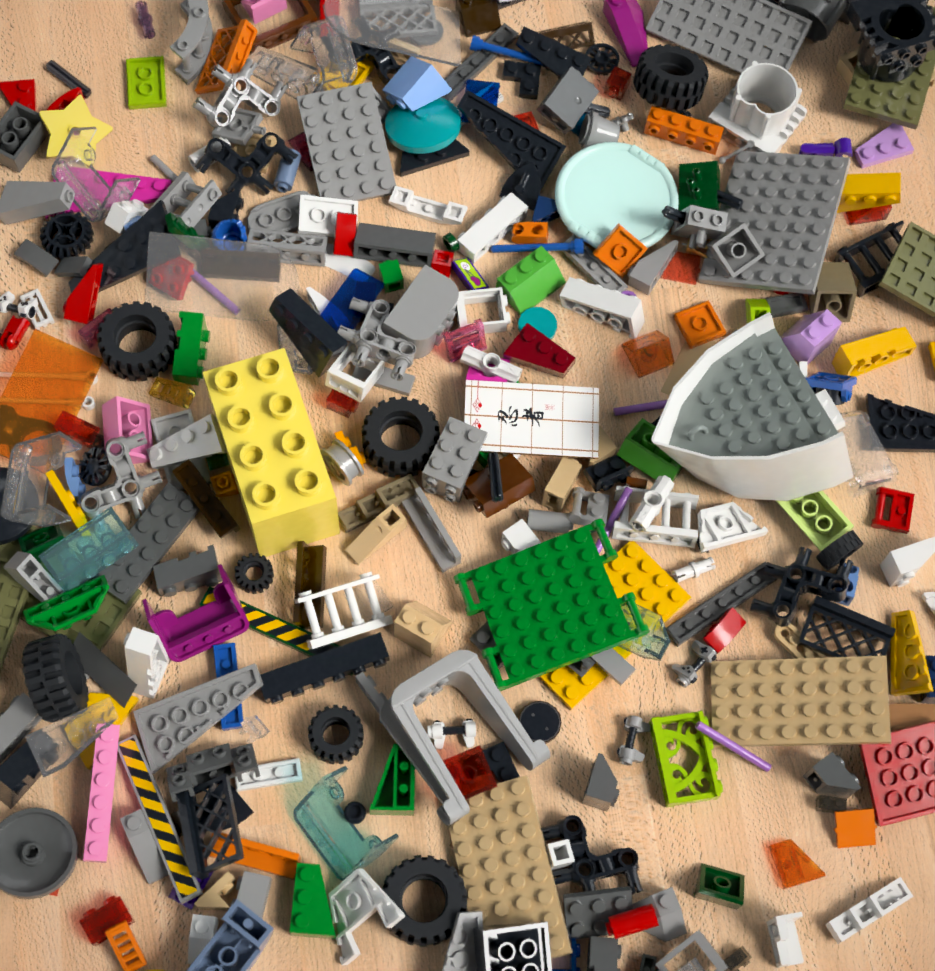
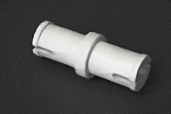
M712 557L696 563L694 561L690 562L688 566L673 570L672 575H676L673 578L677 583L691 577L697 578L702 573L714 570L716 566L711 564L715 562Z

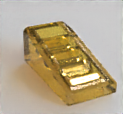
M157 377L148 394L154 398L188 409L196 392L189 384ZM162 385H165V386L163 387L162 391L159 392L161 386H162Z

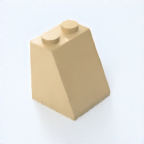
M413 601L406 603L395 619L394 637L431 658L453 622L420 602Z

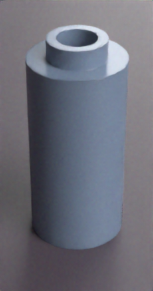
M294 149L291 150L298 154V157L294 159L288 155L294 160L291 165L282 157L280 159L273 183L279 192L285 193L292 190L301 160V154Z

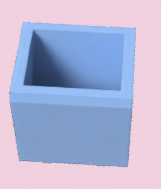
M411 56L382 90L387 95L386 99L391 104L395 105L396 103L403 110L406 108L415 111L450 93L452 89L432 64Z

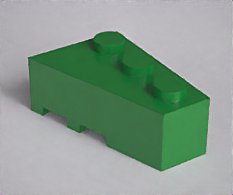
M179 311V318L182 324L181 329L177 330L179 340L174 354L172 376L175 383L199 386L200 378L203 379L204 367L202 364L203 360L206 361L207 349L205 347L206 342H210L211 333L207 329L204 313Z
M393 744L369 812L370 815L414 816L415 767L398 744Z
M297 863L290 923L291 936L336 939L320 864Z

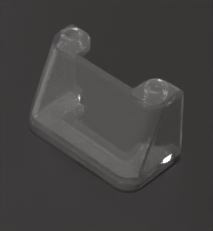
M862 410L840 413L845 420L846 426L837 431L838 433H844L853 478L845 481L850 484V489L846 491L850 499L853 500L877 490V487L893 484L897 479L898 468L895 464H892L870 424L868 414Z

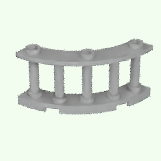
M184 0L180 3L181 9L189 19L184 32L170 46V49L183 61L175 69V73L187 85L202 72L213 44V30L207 0Z

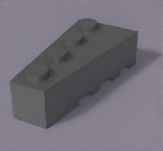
M589 937L587 971H620V968H617L618 959H621L622 946L618 945V939Z

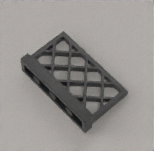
M815 596L810 603L809 612L797 644L828 657H847L844 651L853 648L857 657H860L862 654L857 646L866 643L871 653L864 656H878L877 654L886 656L891 638L896 630L895 628L820 596ZM813 613L820 615L824 623L816 626L812 619ZM835 622L841 624L844 631L835 634L831 624ZM826 626L831 636L822 639L818 629ZM813 631L818 641L812 643L805 640L806 633ZM851 632H860L864 640L855 643ZM846 634L851 645L842 648L837 637ZM833 639L838 650H828L824 642ZM877 639L884 642L882 649L875 651L871 641Z
M227 774L194 787L195 796H190L188 790L176 793L189 873L201 880L210 877L209 873L244 858L229 775ZM223 783L224 788L220 796L213 794L217 785ZM204 791L206 795L199 805L196 801V794ZM211 796H214L218 800L211 811L205 807ZM225 802L227 803V810L222 817L217 812L222 803ZM205 810L210 815L205 824L202 825L200 824V817ZM215 816L222 819L216 831L209 828ZM228 822L231 824V831L228 837L221 835V832ZM207 831H210L214 835L207 846L204 844L203 838ZM219 837L225 839L220 852L213 849ZM232 843L235 845L236 854L227 857L225 853ZM212 851L217 854L214 863L208 866L207 859Z

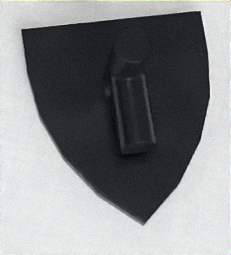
M534 162L514 171L506 180L499 197H506L512 192L528 206V209L534 211L538 196H540L541 187L539 172Z
M223 783L216 787L213 794L220 796L224 788ZM231 785L237 822L240 824L254 812ZM211 796L205 808L212 811L218 798ZM222 803L217 812L218 815L224 816L227 810V803ZM203 811L200 817V824H205L210 815L209 812ZM215 816L209 828L216 831L222 819ZM227 822L223 830L231 828V824Z

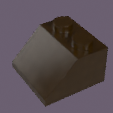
M456 0L455 9L466 38L496 31L501 27L497 0Z

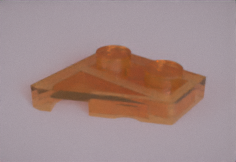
M792 839L769 846L784 890L826 876Z

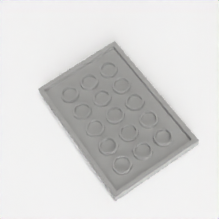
M372 82L297 96V103L319 196L359 202L392 195L396 182Z

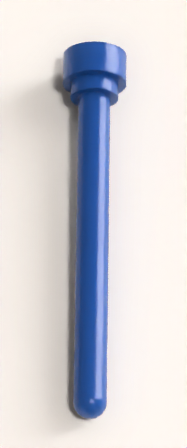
M473 35L470 45V50L477 52V50L481 51L483 49L530 63L541 64L526 53L483 42V39H480L479 36Z
M575 238L571 243L492 245L490 250L493 253L533 252L542 246L546 251L571 250L575 254H583L584 241L583 238Z

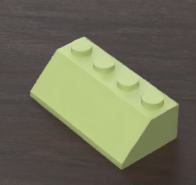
M823 491L789 501H776L820 552L854 527Z

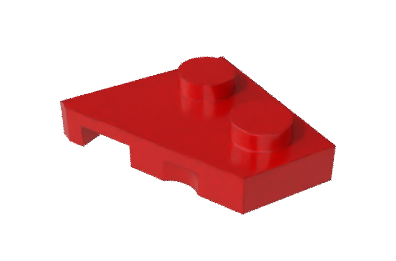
M34 79L0 82V91L3 92L11 106L16 101L37 112L36 83Z

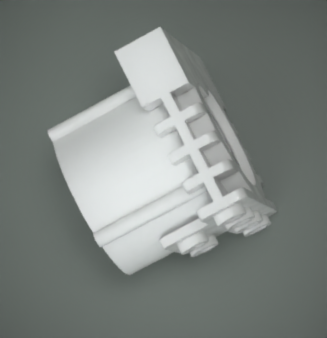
M753 61L752 65L742 72L736 86L731 89L730 93L724 98V101L720 102L709 115L707 122L724 127L722 138L738 148L746 145L749 140L755 142L753 148L748 147L743 151L779 153L781 147L804 120L807 110L801 104H798L802 89L798 88L797 82L790 72L775 64H758L756 61ZM753 103L765 104L772 108L775 113H765Z

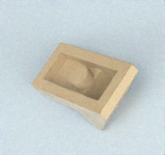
M227 871L194 904L199 910H229L230 907L220 896L222 894L227 895L233 890L236 879Z

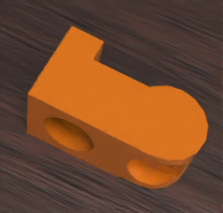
M548 222L514 223L512 226V242L515 244L548 243Z

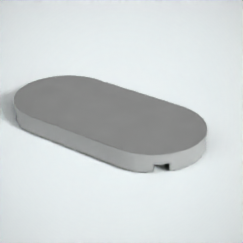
M298 191L255 206L247 218L249 231L250 229L287 233L298 231L300 195H316H312L307 191Z

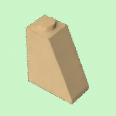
M563 456L544 490L542 506L555 512L562 511L581 471L582 465L577 460Z

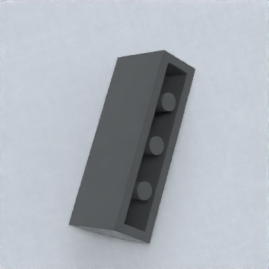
M359 223L354 242V258L381 262L398 259L399 264L424 267L426 264L431 267L436 233Z

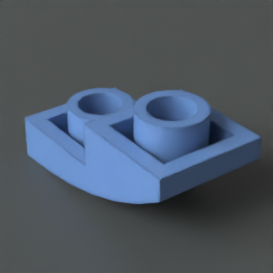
M65 457L64 468L68 487L77 504H81V496L86 492V486L79 477V465H76L73 457Z

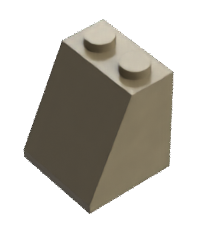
M823 262L815 294H808L810 314L828 309L841 322H850L857 288L849 262Z

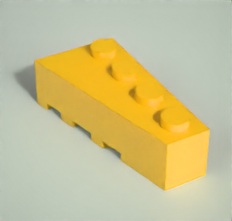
M901 172L847 174L837 213L901 203Z
M906 327L893 328L888 332L841 345L835 353L831 364L837 374L858 377L911 355L916 348V344Z

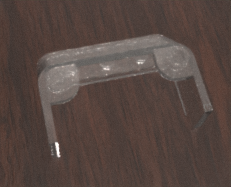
M332 16L306 24L299 30V33L290 45V49L314 54L318 68L311 77V82L314 86L312 93L350 86L357 75L358 67L343 19Z
M95 126L71 128L52 165V176L56 182H66L76 193L73 202L89 221H101L108 216L114 202L130 200L141 179L139 177L116 179L112 187H110L93 167L96 160V152L90 145V142L97 128Z
M60 431L17 443L10 454L1 516L11 522L49 527L71 521L69 515L46 504L49 479L45 473L52 469L55 471L64 465L66 453L80 450L82 445Z

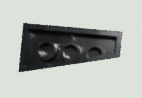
M291 288L274 298L268 311L319 378L329 370L344 351L348 342Z

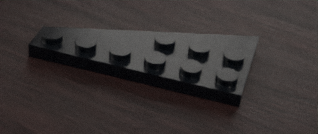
M466 90L457 106L459 111L515 171L524 165L534 162L539 172L541 192L566 146Z
M162 200L156 203L92 261L87 272L93 264H103L99 292L181 255L176 237L168 231L165 215L168 212ZM74 277L68 282L71 293L83 277Z
M867 393L865 397L870 452L935 453V414L907 405L894 404L891 400L878 399L874 395Z

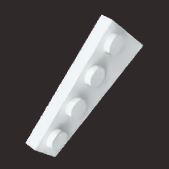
M212 414L205 416L146 449L151 467L154 469L177 465L188 459L193 461L201 457L206 458L218 453H227L216 417Z

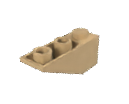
M392 504L379 514L345 551L359 566L406 528V518Z

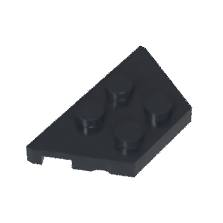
M456 139L445 148L431 153L416 154L403 151L400 176L403 177L467 157L470 151Z

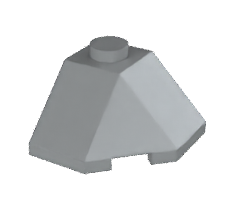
M673 887L633 904V909L652 903L659 926L644 930L643 932H647L664 942L687 934L682 909Z

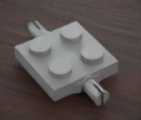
M237 108L235 111L236 115L227 126L214 128L211 133L213 138L222 137L230 143L245 146L253 134L265 135L266 128L259 126L263 120L261 113ZM222 116L217 117L219 123L222 122Z

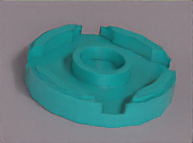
M542 307L527 309L518 320L519 333L526 323L551 340L557 332V320L554 314Z

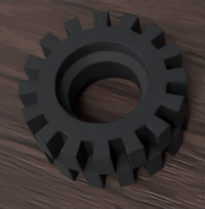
M249 553V557L244 555L242 556V561L238 560V566H235V578L242 590L245 589L247 593L252 591L253 594H257L256 591L262 593L264 588H269V584L273 582L274 572L269 559H266V556L262 555L261 557L259 553L253 556L252 553ZM259 567L262 570V576L258 580L248 579L246 572L249 568Z

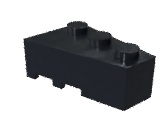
M43 730L37 731L0 765V801L10 809L16 805L46 769L53 765L60 757V744Z

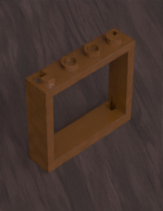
M222 0L223 8L232 24L238 26L242 19L234 6L241 4L242 0ZM297 0L306 15L257 35L250 54L255 56L318 29V17L307 0Z

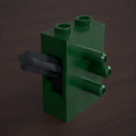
M718 161L679 164L678 210L682 211L686 207L694 205L719 211L720 203L736 210L741 209L742 199L720 190Z

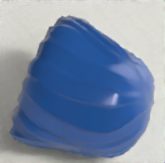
M240 219L223 220L213 228L211 239L214 246L222 250H246V227L243 226Z

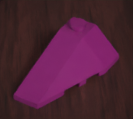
M604 0L602 12L632 68L637 67L641 53L648 49L643 11L637 0Z

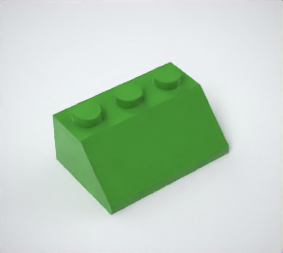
M540 246L499 276L496 288L502 287L503 295H507V302L521 316L524 311L535 307L558 290L566 281L555 259Z
M642 418L626 436L617 455L655 480L658 476L665 475L671 478L673 482L683 467L652 442L651 438L656 426Z

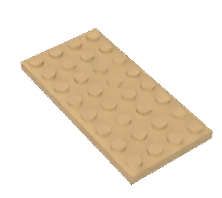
M886 656L711 662L712 729L742 747L891 744ZM712 739L713 747H725Z
M525 775L463 793L462 795L469 805L470 812L450 825L449 831L459 875L462 877L465 889L467 890V910L482 911L483 927L547 921L551 959L571 954L572 949L528 776Z

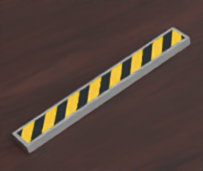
M135 734L118 742V752L180 903L183 904L203 894L197 878L189 873L185 849L154 775L151 772L138 737Z

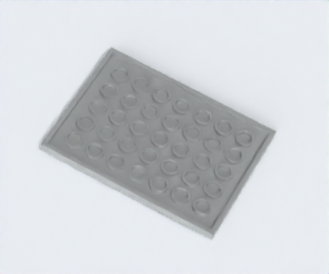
M741 151L736 154L725 193L742 199L743 204L739 210L721 204L719 211L728 213L725 231L737 222H744L765 256L732 278L717 262L708 248L706 252L707 258L704 259L699 275V282L703 284L814 295L851 163L850 158Z

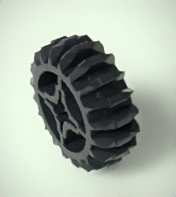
M72 210L69 213L63 211L62 214L55 213V217L49 216V221H43L44 227L40 228L41 244L46 252L52 254L53 257H59L60 260H63L64 257H77L80 253L85 255V249H90V243H93L94 231L91 223L81 213L77 212L74 214ZM82 231L81 236L78 238V240H76V238L79 236V233Z

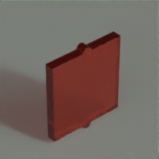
M677 251L664 270L662 279L696 285L698 273L701 271L699 268L701 256Z

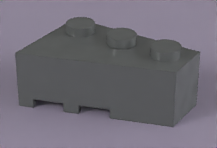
M214 545L207 546L208 551L199 554L193 551L189 553L190 557L178 560V558H174L153 566L160 596L171 597L176 595L177 592H192L197 590L198 587H213L218 585L219 582H223L217 566L219 562Z

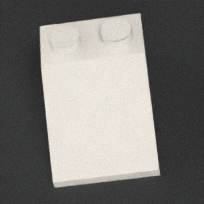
M935 537L890 551L880 564L889 587L896 585L903 587L910 583L909 580L916 576L917 571L935 553Z

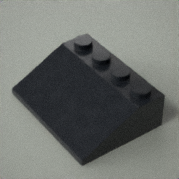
M547 921L473 928L477 971H552Z

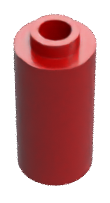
M652 903L609 916V922L605 923L608 935H613L614 939L659 926Z

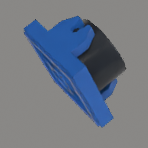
M818 372L806 377L815 394L826 389L835 405H842L844 402L850 401L853 386L857 384L856 376Z

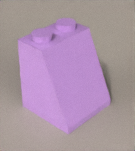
M826 309L803 316L780 337L792 357L798 363L799 361H807L808 365L832 343L842 322Z

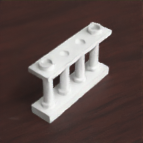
M629 486L616 487L614 501L619 500L625 487L632 489L633 492L620 514V521H614L612 539L695 548L698 530L690 529L691 509L696 510L699 495L670 492L662 505L661 526L649 525L646 532L639 533L633 530L628 522L629 502L641 504L645 493L649 489L631 488ZM670 507L683 508L682 528L670 527Z
M367 572L359 575V580L312 594L311 590L299 593L300 598L294 599L295 604L304 603L313 633L311 635L312 639L306 641L309 649L393 624L392 616H385L384 612H381L372 580L379 579V574L372 575V572ZM362 583L365 585L373 612L372 620L367 622L361 619L352 589L353 586ZM343 589L353 622H351L352 626L344 628V625H341L332 595L333 592ZM324 596L333 626L331 629L332 633L326 635L320 630L312 599Z

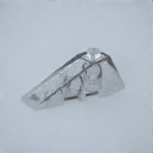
M110 697L25 736L43 777L51 775L69 765L119 718Z

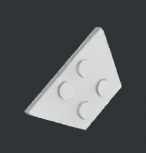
M734 502L702 509L697 514L701 552L765 536L768 532L765 526L761 529L752 522L754 518L744 512Z

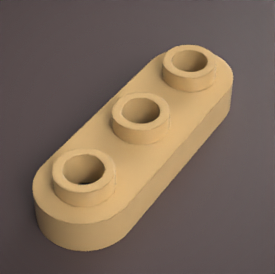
M792 624L786 627L777 625L774 629L775 640L795 659L827 658L821 653L797 644L801 632ZM781 632H786L787 637H783ZM800 646L803 652L797 651L796 647Z

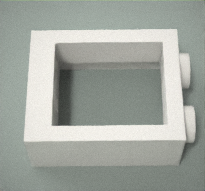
M502 287L459 292L456 305L459 336L507 331V324H510V313L505 310L508 302L507 295H503ZM497 301L499 321L467 323L466 304Z
M350 342L327 371L325 385L361 402L383 374L385 362L367 356L363 367L372 371V373L365 382L342 372L350 361L352 362L357 351L355 345Z

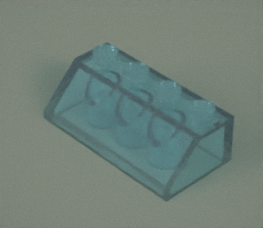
M109 507L38 556L56 582L66 592L84 584L138 547L139 544L114 509Z

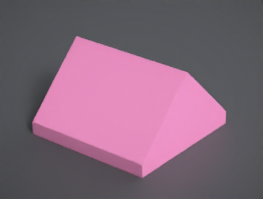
M286 0L241 1L254 24L287 9Z

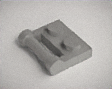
M575 487L572 493L574 501L569 521L573 524L586 526L596 519H603L605 529L610 495L585 491L582 487ZM582 501L588 502L586 515L580 513Z

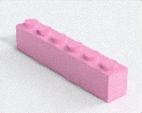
M97 723L83 862H107L120 725Z

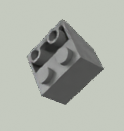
M833 752L803 775L816 794L848 799L861 788L858 778L853 773H849L845 768L842 758Z

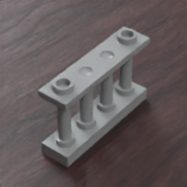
M182 171L152 207L162 200L168 213L171 212L176 217H180L189 227H194L218 200L222 192L214 180H210L205 187H201L194 183L188 172ZM191 192L198 194L193 201L186 199ZM179 206L186 207L180 215L174 213ZM176 237L177 243L179 245L181 243V240H179Z

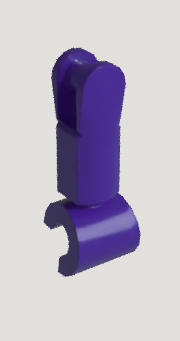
M840 138L835 141L834 145L833 143H804L799 151V154L833 156L835 154V157H843V155L853 157L850 138Z

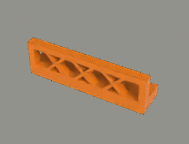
M221 833V835H223V836H225V837H228V835H229V834ZM219 837L213 849L220 852L225 839ZM241 838L244 858L234 862V864L295 880L297 863H300L301 860L300 854ZM232 843L225 853L227 857L236 854L235 845ZM211 851L209 857L216 859L217 854Z

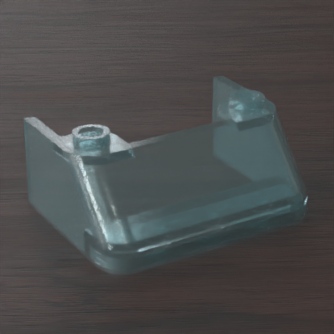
M346 765L322 777L293 811L296 823L335 876L341 881L345 880L356 869H364L376 860L399 837L396 833L384 841L376 835H370L364 839L354 824L347 822L344 817V811L339 805L344 799V791L337 782L348 770Z

